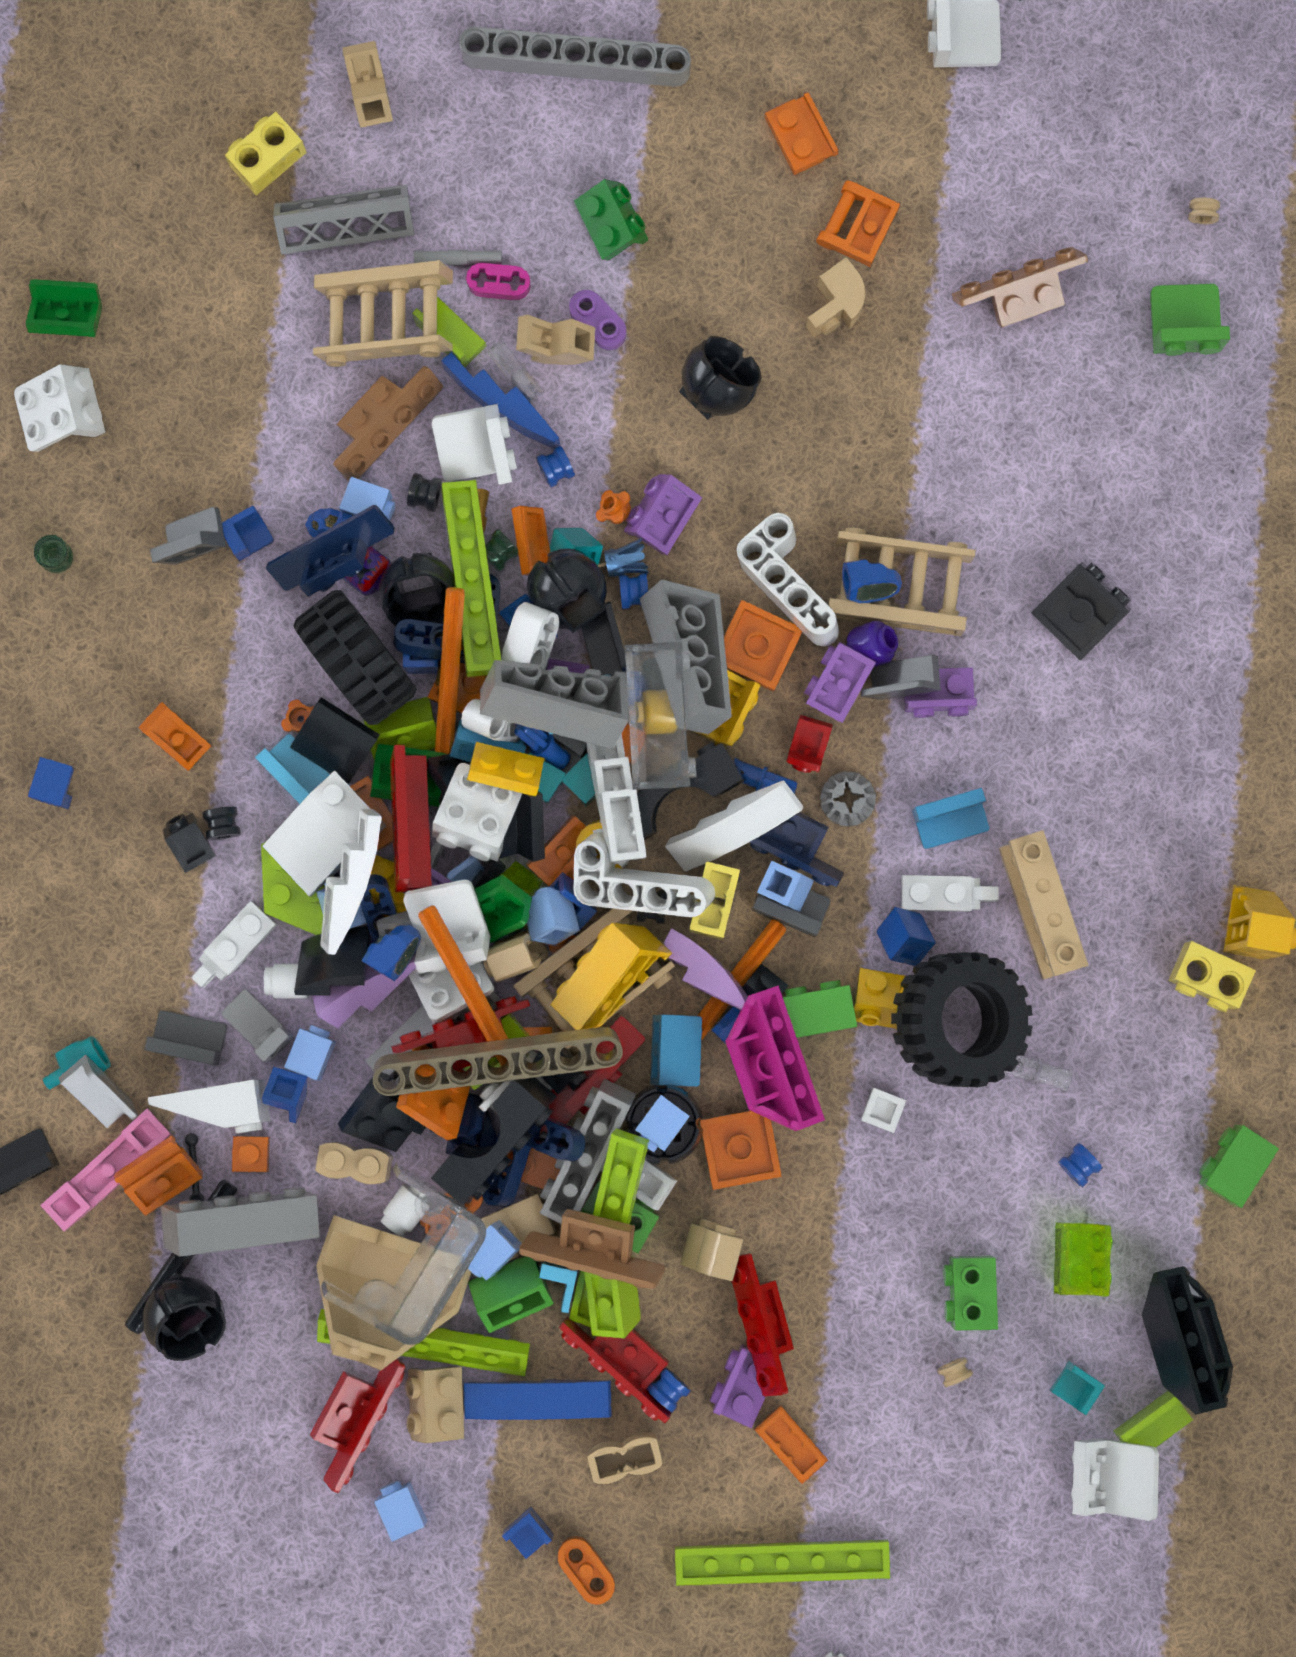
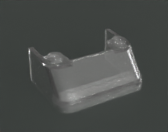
M682 642L624 645L633 790L691 787L689 778H696L695 757H688L683 672H690L689 650H683Z
M396 1163L393 1167L396 1177L420 1191L414 1203L415 1212L431 1228L395 1287L382 1280H370L361 1287L356 1297L351 1296L325 1280L321 1285V1289L325 1299L407 1345H414L425 1339L483 1244L486 1238V1227L478 1215L457 1200Z

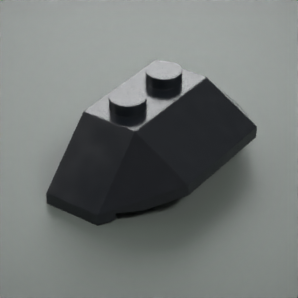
M1185 1266L1153 1273L1142 1318L1162 1385L1195 1415L1227 1407V1394L1231 1385L1233 1365L1212 1297L1198 1281L1190 1276V1272Z

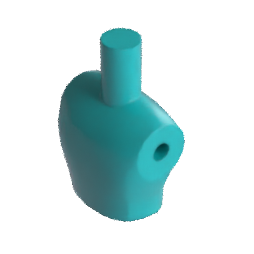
M90 1036L84 1040L73 1042L55 1053L60 1068L45 1076L43 1083L49 1090L61 1084L59 1077L84 1055H87L103 1072L111 1066L110 1060L98 1040Z

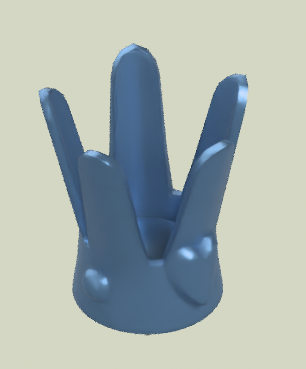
M642 538L616 550H605L606 562L600 563L598 567L607 566L609 577L625 575L626 573H649L646 570L648 566L643 562H638L645 558L644 553L641 552L644 549V544H638L642 541Z

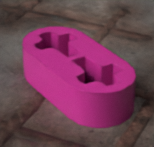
M477 263L471 266L466 275L470 292L479 297L521 300L527 296L531 288L530 276L526 270L518 266ZM480 273H486L487 279L496 280V282L487 281L484 283V287H478L477 281L473 280V278H479ZM513 276H519L520 282L524 283V285H519L517 290L513 291L510 284L501 283V281L511 282Z

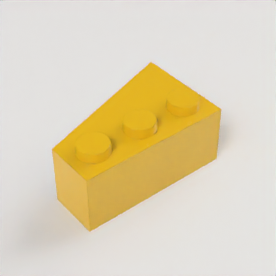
M1234 885L1223 952L1263 960L1289 955L1290 950L1296 947L1295 918L1275 892Z
M611 923L603 928L598 934L597 943L590 952L580 958L577 963V969L570 979L564 981L557 989V996L550 1005L575 1030L601 1027L626 1002L622 997L623 994L636 981L642 985L649 978L645 972L659 957L665 961L672 954L644 926Z

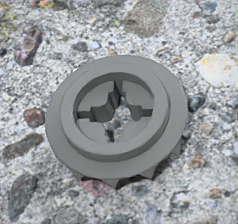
M843 771L831 776L821 791L820 801L823 812L832 822L841 826H855L864 822L871 815L875 807L876 794L871 782L860 773ZM845 784L848 785L851 794L863 795V798L853 802L852 813H849V808H847L845 802L833 800L844 795Z

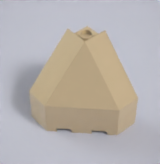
M333 1215L316 1265L332 1355L358 1361L378 1370L384 1369L459 1312L471 1275V1271L466 1266L467 1260L462 1256Z

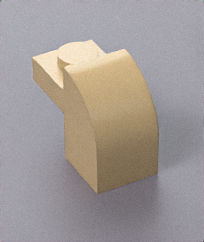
M371 41L342 47L360 128L393 121L376 42Z
M846 257L819 276L817 287L829 303L807 319L806 328L813 337H816L821 332L824 335H828L841 324L840 319L850 329L860 317L865 300V286L862 277Z
M531 315L518 317L516 350L532 355L531 361L556 365H575L594 361L595 327L574 319L550 323Z

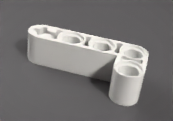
M782 513L771 514L738 543L737 556L741 568L814 644L829 646L836 641L839 635L836 615L782 559L794 548L796 534L793 523L787 515ZM783 529L787 531L786 535L781 538L772 537V534L777 530ZM752 552L762 553L756 560L746 559ZM774 575L784 576L780 583L772 584L768 582ZM797 598L807 599L806 604L802 607H793L791 605ZM813 616H816L817 621L821 625L825 626L828 624V627L825 629L822 626L816 627Z
M528 602L519 605L508 631L501 660L537 664L540 669L545 670L559 627L558 615ZM480 699L471 700L464 708L461 718L464 728L496 741L517 742L520 740L514 734L516 723L480 714Z
M593 833L575 849L573 889L574 895L582 904L696 917L702 914L715 898V888L706 878L615 868V862L610 861L604 833ZM589 845L599 850L600 858H596L590 853ZM589 879L594 880L598 884L600 892L591 889L588 883ZM622 883L628 884L632 888L633 896L627 895L623 891ZM655 887L665 890L668 899L660 898L655 891Z

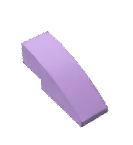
M671 928L663 945L672 952L667 959L687 969L682 980L690 986L741 1010L748 996L734 976L705 949Z
M415 954L403 974L395 981L367 965L365 986L332 985L330 996L312 995L317 1016L339 1028L360 1006L372 1012L416 968L414 963Z

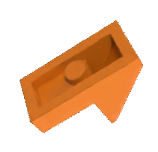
M163 702L138 727L187 771L211 747L203 737Z

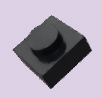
M761 964L742 988L747 996L779 986L782 994L789 985Z

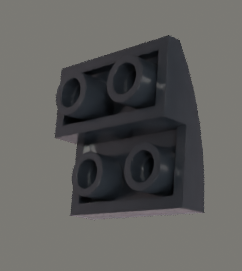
M321 697L290 748L329 773L336 771L349 784L380 734Z
M368 927L350 928L335 954H327L320 946L321 934L302 941L294 988L295 995L330 996L332 985L365 986L367 965L361 960L370 945L371 936Z

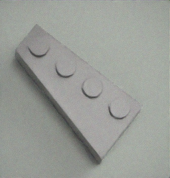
M660 580L639 599L679 728L710 734L732 717L720 594Z
M495 660L480 689V714L613 749L629 721L626 672L615 671L613 676L601 675L600 670L586 669L585 673L569 672L568 668L564 666H554L551 670H542L537 664Z
M305 1187L284 1189V1194L271 1195L270 1191L250 1193L249 1197L244 1198L221 1196L214 1198L212 1201L189 1200L179 1202V1204L161 1205L164 1248L179 1257L320 1238L317 1195L305 1192Z

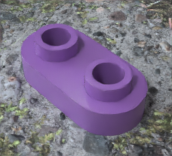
M581 290L573 295L569 303L571 318L595 327V343L600 348L605 350L619 348L626 339L624 321L594 291ZM583 302H589L592 304V308L584 311L580 308V305ZM606 326H613L615 332L607 335L603 332V329Z

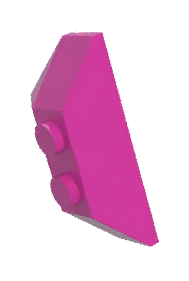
M779 986L749 995L725 1041L748 1109L794 1131L824 1121L825 1118Z

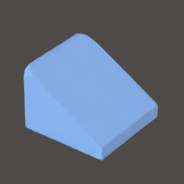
M471 855L448 872L447 878L452 882L469 880L471 882L478 872L483 870V866L477 858Z

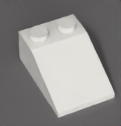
M333 771L300 803L264 843L263 847L306 894L311 897L324 885L326 877H332L341 869L343 843H357L360 809H370V807L336 771ZM382 820L380 825V832L386 827L385 823Z
M248 1080L148 1097L149 1105L223 1128L235 1127L236 1134L263 1130L262 1123L271 1121L269 1107L267 1104L262 1103V1096L266 1088L265 1080Z

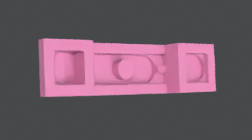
M148 1108L131 1122L116 1140L72 1180L64 1183L40 1205L64 1232L120 1185V1183H116L114 1180V1175L117 1171L171 1135Z

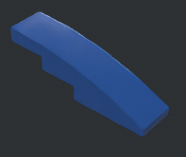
M452 352L441 360L443 369L482 407L498 404L500 418L507 416L510 427L552 449L560 446L558 435L516 386L507 394H504L484 369L472 377Z
M546 1379L542 1381L464 1383L465 1419L542 1420L612 1417L611 1380Z

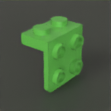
M1160 285L1152 288L1150 303L1153 354L1165 353L1168 356H1177L1187 352H1199L1200 354L1209 355L1222 351L1230 340V327L1221 326L1219 288L1217 285Z

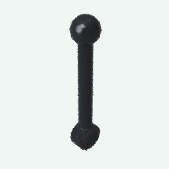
M189 1133L185 1137V1143L189 1146V1156L197 1164L196 1145L198 1143V1136L194 1133ZM199 1181L192 1185L193 1194L189 1200L204 1201V1196L199 1190Z

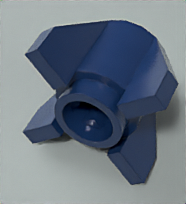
M468 1093L457 1138L447 1141L446 1154L450 1155L463 1142L476 1146L478 1141V1147L491 1146L496 1143L497 1135L488 1110L483 1112L479 1108L482 1100L478 1095Z

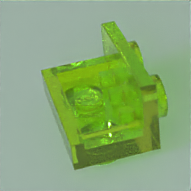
M1056 1222L1054 1294L1094 1295L1108 1297L1110 1295L1112 1280L1110 1260L1113 1243L1110 1225Z

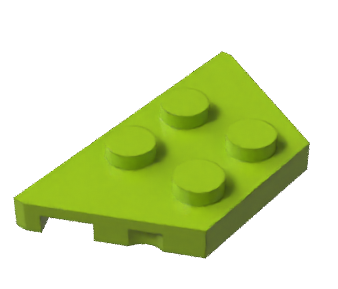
M262 843L264 913L314 935L321 934L323 913L317 892L309 897L263 847L264 843ZM325 885L321 886L317 891L325 889Z

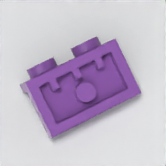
M659 474L647 483L644 489L646 495L641 503L630 511L626 519L628 524L624 532L628 535L642 538V541L660 554L668 555L702 497L674 476Z
M839 642L836 648L832 645L829 646L820 662L826 666L821 677L818 678L813 675L804 694L810 696L806 704L843 723L876 662Z
M973 667L939 669L941 691L904 696L905 713L913 712L915 718L933 717L934 711H948V716L950 717L969 715V710H974L977 706V699L974 698Z
M741 1344L739 1351L732 1349L724 1369L729 1371L724 1384L717 1382L709 1401L714 1403L713 1413L719 1416L720 1414L752 1428L765 1397L762 1395L756 1380V1370L752 1355L748 1347Z

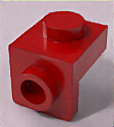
M800 715L786 762L792 764V767L800 772H819L833 724Z

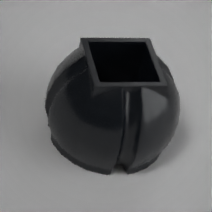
M710 336L707 340L704 339L701 344L694 347L686 357L682 369L683 387L679 392L707 420L714 416H728L746 407L755 397L762 379L759 366L753 357L744 358V349L741 346L719 336Z
M569 548L548 553V561L546 563L538 561L530 571L527 579L530 604L556 613L559 617V629H567L574 633L606 610L604 606L607 595L605 576L595 561L583 552ZM582 591V593L578 596L577 600L566 603L568 600H570L572 597H574Z
M413 553L411 558L401 556L391 562L381 577L378 590L379 600L382 603V609L388 620L394 626L405 619L444 624L446 589L455 587L453 573L442 560L432 556V553ZM424 575L432 578L434 586L405 592L402 584L404 580Z
M667 1084L666 1088L660 1089L657 1085H652L636 1094L624 1119L628 1123V1128L624 1131L640 1136V1133L635 1129L645 1117V1107H652L660 1095L675 1106H680V1109L690 1116L681 1128V1141H671L665 1151L659 1147L655 1152L647 1149L645 1161L653 1164H659L662 1160H667L669 1164H674L689 1156L699 1144L703 1133V1128L698 1124L699 1120L703 1118L702 1112L695 1099L682 1088Z
M176 1273L144 1299L146 1302L143 1311L145 1335L149 1343L167 1359L186 1361L197 1358L206 1353L205 1346L207 1344L215 1346L223 1336L226 1328L223 1302L218 1293L202 1280L183 1277L180 1273Z

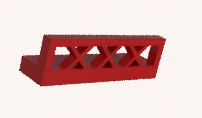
M394 745L390 759L395 892H407L432 886L426 756L405 755V745Z

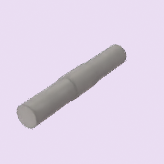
M414 251V263L440 260L445 265L502 264V251Z

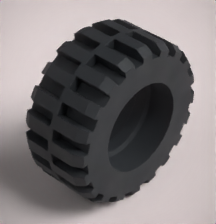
M341 590L331 591L296 618L293 627L301 640L345 698L369 725L381 723L415 696L417 691L415 685Z
M979 952L938 954L929 957L928 962H920L913 967L912 972L915 975L905 976L901 982V987L904 990L902 993H896L893 1004L898 1005L897 1013H891V1024H897V1033H894L893 1037L896 1045L903 1046L904 1050L900 1052V1055L906 1063H914L912 1070L916 1074L927 1077L929 1082L938 1085L978 1088L987 1086L988 1082H998L1005 1077L1004 1071L1012 1072L1019 1064L1016 1057L1018 1055L1024 1056L1028 1048L1025 1039L1026 1036L1032 1035L1033 1028L1032 1025H1028V1016H1032L1033 1013L1032 1006L1026 1005L1025 997H1028L1025 986L1017 985L1016 982L1019 980V976L1012 969H1004L1005 963L997 958H989L987 954ZM960 986L965 987L974 995L982 1016L979 1036L975 1043L964 1053H959L950 1045L942 1027V1012L945 1002L950 994Z

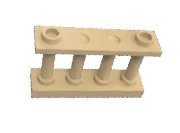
M440 260L314 275V288L330 300L329 346L313 348V355L325 361L328 366L342 367L349 361L417 354L423 357H438L440 352L452 351V343L439 334L437 335V290L441 288V285L453 284V270ZM421 288L423 289V336L405 338L406 293L409 292V289ZM389 291L392 293L391 340L374 341V297L378 296V292ZM358 295L361 296L360 343L343 345V303L347 296Z
M846 528L845 531L838 532L836 545L847 546L844 562L859 560L860 548L879 550V563L889 569H892L894 553L914 555L909 600L908 604L904 605V608L891 607V602L888 601V598L870 603H857L847 600L842 580L840 595H836V599L830 598L828 606L835 613L836 619L861 623L881 621L890 627L962 636L965 631L967 617L958 616L959 612L956 611L962 562H972L976 550L967 549L968 545L961 542H948L947 546L866 535V531L860 528ZM928 557L948 560L942 609L938 610V613L924 611L925 607L922 606Z
M1044 830L1010 840L1009 845L998 848L1042 980L1089 966Z
M611 909L541 963L539 967L519 980L513 987L522 998L528 994L531 998L535 997L561 1032L574 1031L575 1029L550 1005L554 998L546 989L548 985L545 981L555 973L559 977L563 976L566 980L570 979L576 971L574 968L576 964L573 959L583 951L585 954L590 952L598 941V934L611 923L629 925L631 921L628 917L632 914V911ZM655 961L647 970L651 977L635 989L631 986L623 994L626 1002L612 1016L652 985L658 990L673 978L670 971L675 968L674 964L670 961L664 967H661ZM573 1045L565 1046L567 1050L571 1049L574 1054L579 1051Z

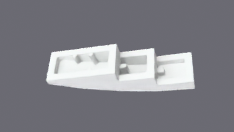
M622 734L613 749L586 742L596 802L610 861L619 862L646 858L637 791L632 785L629 759L625 757Z
M783 780L732 800L726 810L700 819L696 828L671 837L665 847L686 872L705 864L706 861H713L756 839L802 811L804 806Z
M360 809L357 843H343L340 877H326L320 946L327 954H335L353 923L367 889L377 852L382 818L374 809Z

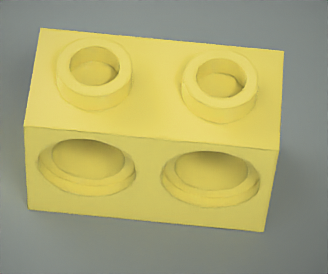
M274 112L270 117L265 116L255 124L253 131L244 139L239 138L230 145L225 157L233 171L257 196L307 152L300 137L277 112ZM276 136L284 137L283 142L279 145L269 144L270 140ZM249 158L259 159L258 163L253 167L243 166Z
M706 861L702 878H706L714 886L715 898L702 914L692 917L689 932L723 940L740 873L739 869Z
M1189 941L1184 943L1168 981L1177 984L1175 990L1192 998L1199 994L1209 999L1207 1002L1208 1006L1226 1013L1228 1008L1231 1010L1240 1008L1256 970L1200 944ZM1190 962H1195L1201 967L1202 974L1197 981L1190 979L1187 975V966ZM1224 976L1230 978L1233 982V991L1229 996L1224 995L1219 989V982Z

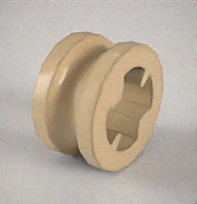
M1204 197L1195 198L1189 202V207L1193 210L1188 214L1190 222L1208 225L1219 221V214L1216 213L1220 208L1218 200Z
M966 1357L953 1360L937 1369L938 1374L943 1375L945 1378L943 1381L944 1387L958 1384L973 1375L972 1370L967 1369L965 1366L968 1362Z

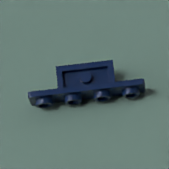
M372 505L268 562L266 570L285 591L300 584L301 590L307 597L318 591L325 592L338 580L346 576L353 577L358 574L364 567L367 548L394 534L395 527L377 505Z
M801 812L750 841V846L754 850L762 854L771 853L781 858L782 864L790 869H802L812 874V879L821 885L838 887L844 875V872L814 857L829 827Z

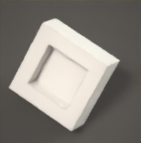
M872 1088L860 1120L894 1133L906 1100Z

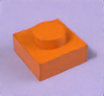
M233 1136L232 1172H269L270 1137Z

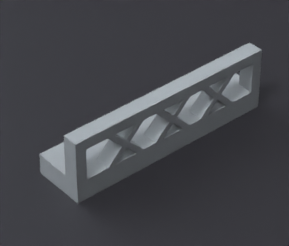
M407 185L274 204L273 218L281 255L415 235ZM403 211L406 226L392 228L384 223L383 220L390 212ZM364 216L374 223L368 232L359 233L350 227V224L356 217ZM331 221L340 227L334 237L326 238L316 231L322 222ZM297 226L307 233L302 241L287 243L284 228Z

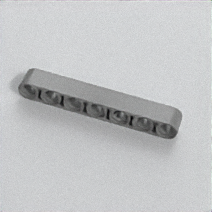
M470 27L463 31L459 39L462 59L468 67L473 69L672 87L685 84L689 79L691 70V58L688 50L683 46L675 44L483 27ZM475 44L483 46L482 50L478 52H470L468 50L470 46ZM507 47H512L517 50L512 55H504L501 53V51ZM540 50H545L550 53L545 58H537L536 56H534L535 53ZM573 53L584 56L579 61L568 59V56ZM606 56H612L617 59L612 64L601 62L602 58ZM639 59H645L650 62L646 67H638L634 63ZM672 62H679L683 65V68L672 70L668 65Z

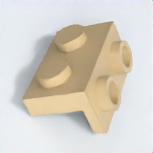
M462 1367L409 1369L405 1389L409 1398L410 1414L407 1417V1429L411 1440L421 1443H434L464 1439Z

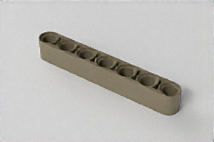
M597 1027L381 1056L374 1064L373 1085L380 1094L395 1096L609 1068L615 1066L620 1061L623 1049L619 1036L613 1029ZM602 1041H611L615 1044L613 1050L606 1054L597 1052L596 1047ZM573 1045L579 1049L577 1055L572 1058L562 1057L560 1052L565 1046ZM531 1050H538L543 1054L541 1060L535 1063L526 1061L524 1056ZM494 1055H502L507 1059L506 1064L501 1067L490 1066L488 1061ZM463 1059L469 1061L471 1067L465 1072H458L452 1068L453 1063ZM429 1064L434 1067L435 1072L431 1076L422 1077L418 1075L416 1069L420 1065ZM385 1069H393L397 1071L399 1076L394 1081H385L380 1077V1073Z

